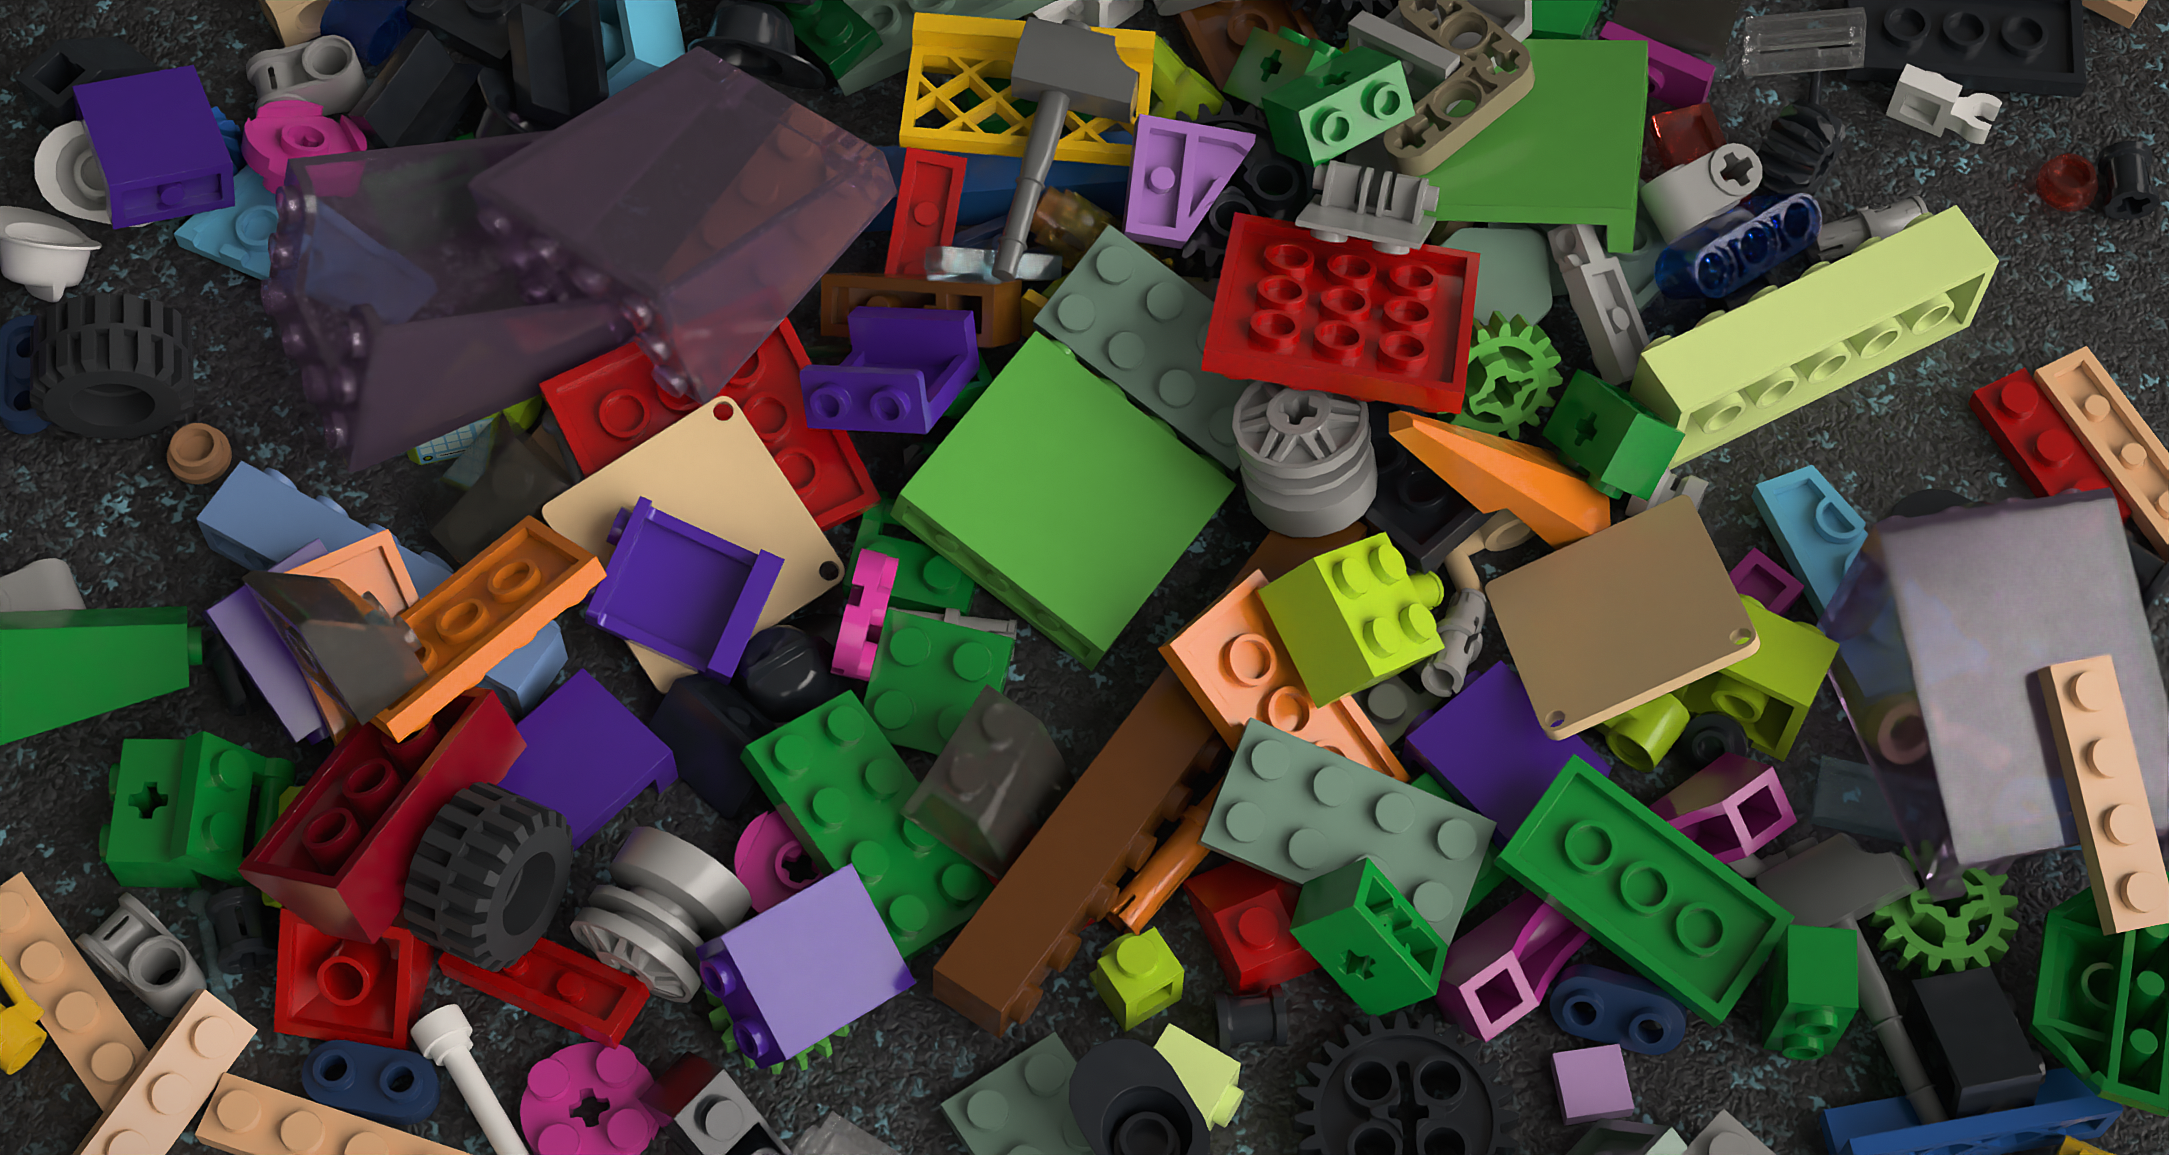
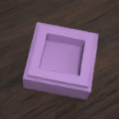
M1620 1044L1552 1054L1550 1065L1564 1126L1598 1121L1600 1118L1614 1119L1632 1115L1634 1104Z

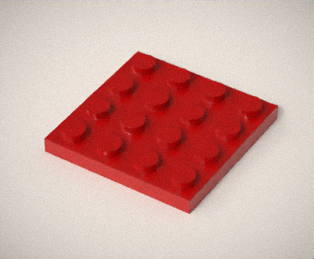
M1234 212L1204 346L1201 371L1219 373L1226 378L1234 380L1248 378L1283 384L1299 391L1313 389L1348 395L1353 399L1364 402L1378 400L1413 406L1420 411L1429 413L1442 411L1461 414L1466 386L1481 253L1422 244L1419 250L1410 248L1408 254H1390L1372 248V240L1348 236L1346 242L1324 241L1310 235L1311 228L1296 226L1295 222Z
M769 280L539 383L540 393L584 480L714 398L727 396L737 403L822 533L863 514L881 503V497L847 431L807 427L799 373L806 365H812ZM719 404L713 409L714 416L721 421L729 420L733 415L732 409L726 404Z

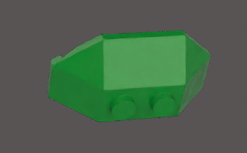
M2166 872L2169 883V872ZM2089 886L2049 910L2044 917L2028 1031L2097 1097L2164 1117L2169 1115V923L2104 936L2092 887Z

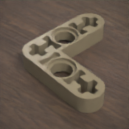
M1399 0L1398 2L1406 31L1460 55V69L1413 105L1415 116L1386 130L1384 135L1385 149L1390 165L1399 174L1416 177L1434 170L1525 97L1533 88L1535 74L1530 52L1527 48L1466 0ZM1437 8L1442 21L1440 25L1437 17L1430 12ZM1474 32L1482 35L1480 41L1470 48L1458 49L1451 46L1452 41L1463 33ZM1493 56L1496 65L1503 69L1497 74H1495L1493 62L1491 61V58ZM1470 100L1475 103L1473 110L1464 116L1450 117L1444 114L1445 109L1455 101ZM1409 142L1412 143V144L1415 145V146H1419V145H1421V144L1424 143V145L1421 146V147L1418 148V149L1415 148V147L1412 146V145H1408V146H1406V147L1403 148V146L1406 145V144H1408Z

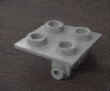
M1331 160L1328 166L1320 164L1316 167L1313 188L1323 190V194H1316L1296 218L1295 222L1296 226L1311 228L1310 235L1314 238L1329 242H1346L1348 236L1372 240V248L1378 251L1402 255L1408 254L1410 248L1419 250L1436 224L1437 217L1424 215V210L1436 211L1440 187L1430 186L1429 179L1398 174L1396 176L1391 208L1387 206L1392 183L1391 171H1385L1378 204L1373 205L1369 204L1374 168L1367 167L1358 202L1356 201L1362 166Z

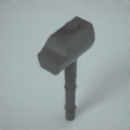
M1028 17L1020 38L1011 73L1012 97L1038 102L1023 152L1020 174L1015 179L1017 186L1002 236L997 240L999 247L991 274L1002 281L1015 280L1022 253L1027 249L1026 240L1040 192L1045 189L1043 183L1054 159L1067 111L1073 110L1130 124L1136 109L1138 72L1128 67L1120 59L1115 46V36L1091 31L1087 24L1080 21L1067 19L1060 24Z
M1842 832L1819 844L1815 837H1810L1788 847L1785 850L1788 860L1755 876L1759 890L1795 916L1790 923L1791 925L1857 930L1858 1002L1874 1026L1871 1030L1877 1032L1907 1094L1905 1099L1910 1100L1921 1125L1950 1121L1935 1091L1937 1085L1931 1083L1901 1022L1903 1016L1898 1015L1887 983L1856 922L1920 889L1908 860L1891 852L1869 853L1853 837Z

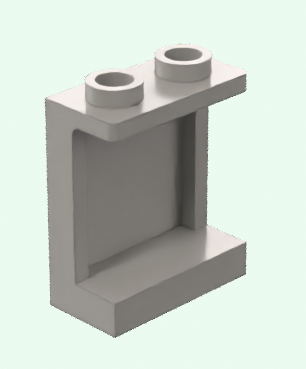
M1466 0L1520 43L1532 33V0ZM1399 5L1384 19L1362 10L1348 23L1350 51L1359 46H1364L1400 59L1410 97L1420 101L1460 69V55L1405 30ZM1437 8L1430 12L1437 17L1440 25L1442 21ZM1474 32L1463 33L1452 41L1451 46L1458 49L1470 48L1480 41L1482 35ZM1493 56V57L1491 58V61L1493 62V66H1494V68H1495V67L1498 66V65H1496L1495 59H1494V56ZM1461 100L1451 103L1444 113L1448 114Z

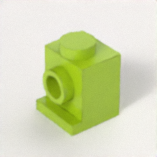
M1156 927L1140 936H1136L1132 932L1115 939L1102 951V958L1097 960V969L1089 974L1090 981L1124 1032L1182 999L1184 969Z

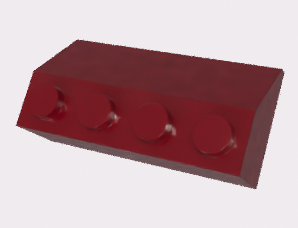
M474 686L463 691L434 714L425 727L409 734L399 743L361 716L237 869L244 879L323 934L374 945L380 936L391 926L394 918L404 907L406 896H404L405 884L409 876L413 856L417 851L421 838L435 819L436 814L445 804L450 803L457 792L463 788L468 790L473 783L483 782L487 784L489 782L497 786L527 747V744L494 690Z

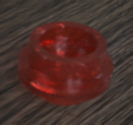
M2066 153L2049 160L2042 166L2036 179V188L2040 197L2049 206L2061 211L2074 212L2082 210L2092 203L2098 191V179L2095 168L2090 161L2080 155Z

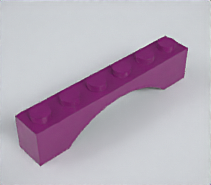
M1726 752L1648 807L1723 864L1747 858L1797 822L1773 766L1730 752ZM1529 890L1448 947L1437 993L1433 998L1446 1023L1450 1025L1455 1023L1459 1025L1460 1030L1486 1043L1540 1004L1549 984L1566 961L1592 936Z

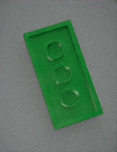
M851 689L745 746L740 759L823 876L852 863L905 963L963 929L995 889Z
M1575 754L1565 763L1493 862L1714 1028L1724 1021L1781 938L1787 924H1790L1795 918L1783 907Z

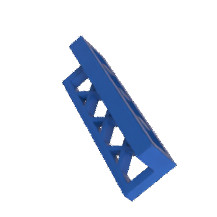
M2065 1067L2046 1071L2045 1082L2043 1085H2039L2034 1106L1921 1125L1910 1100H1906L1905 1097L1907 1095L1825 1109L1820 1115L1819 1121L1829 1155H2001L2061 1144L2065 1135L2079 1141L2101 1137L2124 1110L2120 1103L2097 1097Z

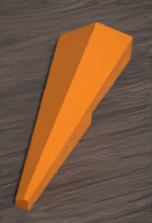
M1401 410L1389 413V434L1483 514L1508 508L1556 551L1611 527L1609 496L1586 482L1587 475L1577 472L1557 459L1558 455L1540 447Z

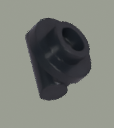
M1694 711L1690 722L1682 734L1681 747L1687 762L1697 771H1701L1726 752L1746 758L1754 740L1747 737L1740 722L1729 714L1719 711H1707L1699 714Z

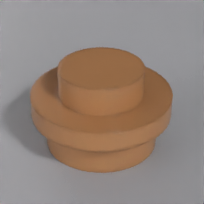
M192 423L180 428L173 435L167 450V461L173 474L181 481L189 484H205L219 478L229 467L232 458L231 446L226 436L220 430L203 423Z

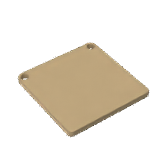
M727 396L714 398L549 501L542 509V516L548 527L597 556L605 570L616 549V546L606 542L612 525L621 507L623 506L633 511L640 496L651 500L652 507L759 555L760 550L763 549L785 559L749 640L759 631L778 624L837 586L845 574L842 561L737 403ZM719 404H726L732 409L733 415L729 420L721 421L714 416L713 409ZM825 563L834 564L838 569V577L832 581L823 579L819 573L820 566ZM624 640L656 690L661 694L668 693L675 679L697 674V672Z
M1679 495L1493 579L1485 586V592L1540 726L1547 738L1551 740L1565 739L1748 658L1757 652L1761 644L1756 629L1688 495ZM1742 638H1750L1744 644H1735L1738 640ZM1564 720L1561 725L1550 727L1555 721Z

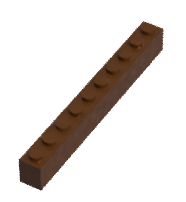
M1356 520L1343 530L1321 537H1290L1271 530L1225 591L1243 575L1258 568L1268 582L1271 583L1316 556L1365 539L1368 527ZM1169 664L933 967V996L999 1039L1013 1021L1022 1025L1031 1016L1043 994V990L1039 986L1052 969L1059 973L1066 969L1081 945L1082 939L1078 937V934L1091 918L1099 922L1106 916L1119 894L1120 888L1116 886L1118 881L1128 868L1137 872L1145 864L1157 842V838L1153 836L1165 819L1173 823L1181 816L1194 792V789L1190 787L1202 770L1211 774L1220 764L1228 750V744Z

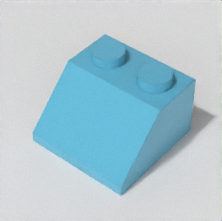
M575 0L573 3H571L564 11H562L558 15V17L565 11H567L570 7H572L575 3H577L579 0ZM597 0L609 96L575 124L654 111L662 104L655 82L688 66L675 0Z

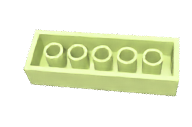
M1957 205L1936 215H1933L1931 212L1923 213L1911 220L1902 231L1883 240L1878 236L1870 238L1861 243L1851 255L1832 264L1829 261L1819 262L1807 269L1798 280L1779 289L1775 285L1768 286L1753 295L1747 304L1728 313H1725L1723 310L1712 312L1701 319L1694 329L1675 338L1665 335L1655 339L1640 354L1629 393L1686 434L1668 465L1671 470L1969 327L1999 260Z

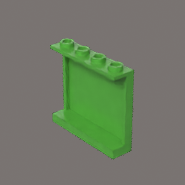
M1524 39L1521 43L1530 52L1535 74L1533 88L1525 97L1438 167L1425 175L1416 176L1429 179L1430 186L1440 187L1436 211L1424 210V215L1437 217L1436 221L1607 225L1608 253H1633L1648 94V41ZM1498 65L1494 68L1495 74L1503 70ZM1461 100L1446 115L1450 117L1464 116L1473 110L1475 103L1470 100ZM1424 143L1421 144V145H1419V146H1415V145H1413V144H1406V146L1412 145V146H1414L1415 148L1418 149V148H1420L1421 146H1423Z
M1035 331L902 489L890 516L1092 671L1212 516L1218 512L1236 487V484L1227 478L1225 470L1218 462L1209 456L1197 455L1179 441L1174 430L1165 421L1155 416L1145 415L1127 401L1125 393L1118 385L1109 379L1097 378L1079 364L1075 354L1065 344L1054 339L1048 340L1038 331Z

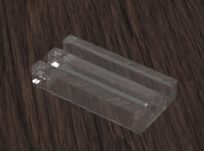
M1864 7L1746 17L1745 28L1747 36H1744L1743 44L1746 53L1742 55V68L1745 77L1864 68L1867 25ZM1851 44V47L1818 49L1819 46ZM1782 49H1794V50H1795V51H1790V52H1777V53H1765V54H1760V51L1782 50Z

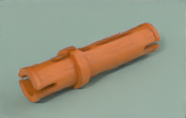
M1223 777L1197 806L1189 805L1180 816L1182 820L1179 827L1118 894L1105 918L1119 932L1126 926L1127 929L1124 931V934L1133 932L1138 936L1140 930L1211 851L1197 844V841Z

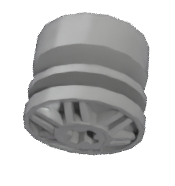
M1260 380L1255 381L1246 388L1234 406L1232 430L1236 441L1237 455L1241 462L1240 471L1246 499L1252 514L1267 528L1290 537H1321L1345 529L1365 514L1376 496L1378 477L1374 448L1371 444V427L1368 422L1367 403L1353 399L1348 395L1313 389L1299 391L1283 384Z
M635 827L608 868L613 881L620 888L612 885H597L588 898L591 907H582L572 922L570 929L575 939L601 963L636 977L639 981L645 983L650 993L673 1002L688 1003L701 985L698 974H701V961L696 954V947L738 926L753 902L749 891L733 873L696 846L665 831L652 827Z

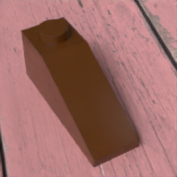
M822 273L821 335L850 337L847 316L856 306L969 310L973 311L978 347L993 348L1020 341L1022 279L1015 278L1013 281H1002L995 277L970 275Z

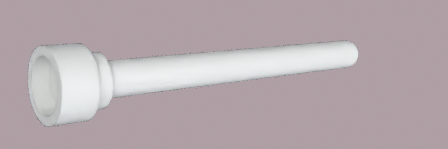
M451 1004L438 1008L424 1016L411 1029V1036L426 1059L433 1058L436 1065L446 1066L496 1154L530 1155L469 1052L473 1046L469 1038L472 1033V1027L460 1007L456 1004Z

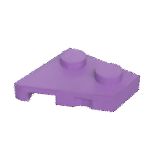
M1139 114L1134 125L1121 233L1131 241L1182 249L1254 145L1256 134Z

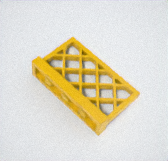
M915 12L912 28V51L899 133V147L1023 157L1035 113L1024 118L1010 105L1019 99L1012 97L1011 85L996 93L982 79L985 77L1011 79L1016 52L1026 21ZM1089 26L1091 31L1115 36V46L1120 59L1128 67L1138 72L1136 118L1133 117L1129 124L1097 116L1088 123H1085L1073 111L1068 110L1064 124L1072 133L1059 139L1053 160L1130 166L1132 145L1107 143L1098 134L1119 123L1133 136L1135 121L1139 114L1149 115L1156 32ZM922 73L954 74L956 77L936 88ZM970 88L984 102L963 113L949 99ZM919 93H921V94L923 95V97L920 98V99H919ZM934 108H937L951 121L940 129L915 127L916 119ZM997 113L1011 126V128L1001 134L984 133L977 124Z

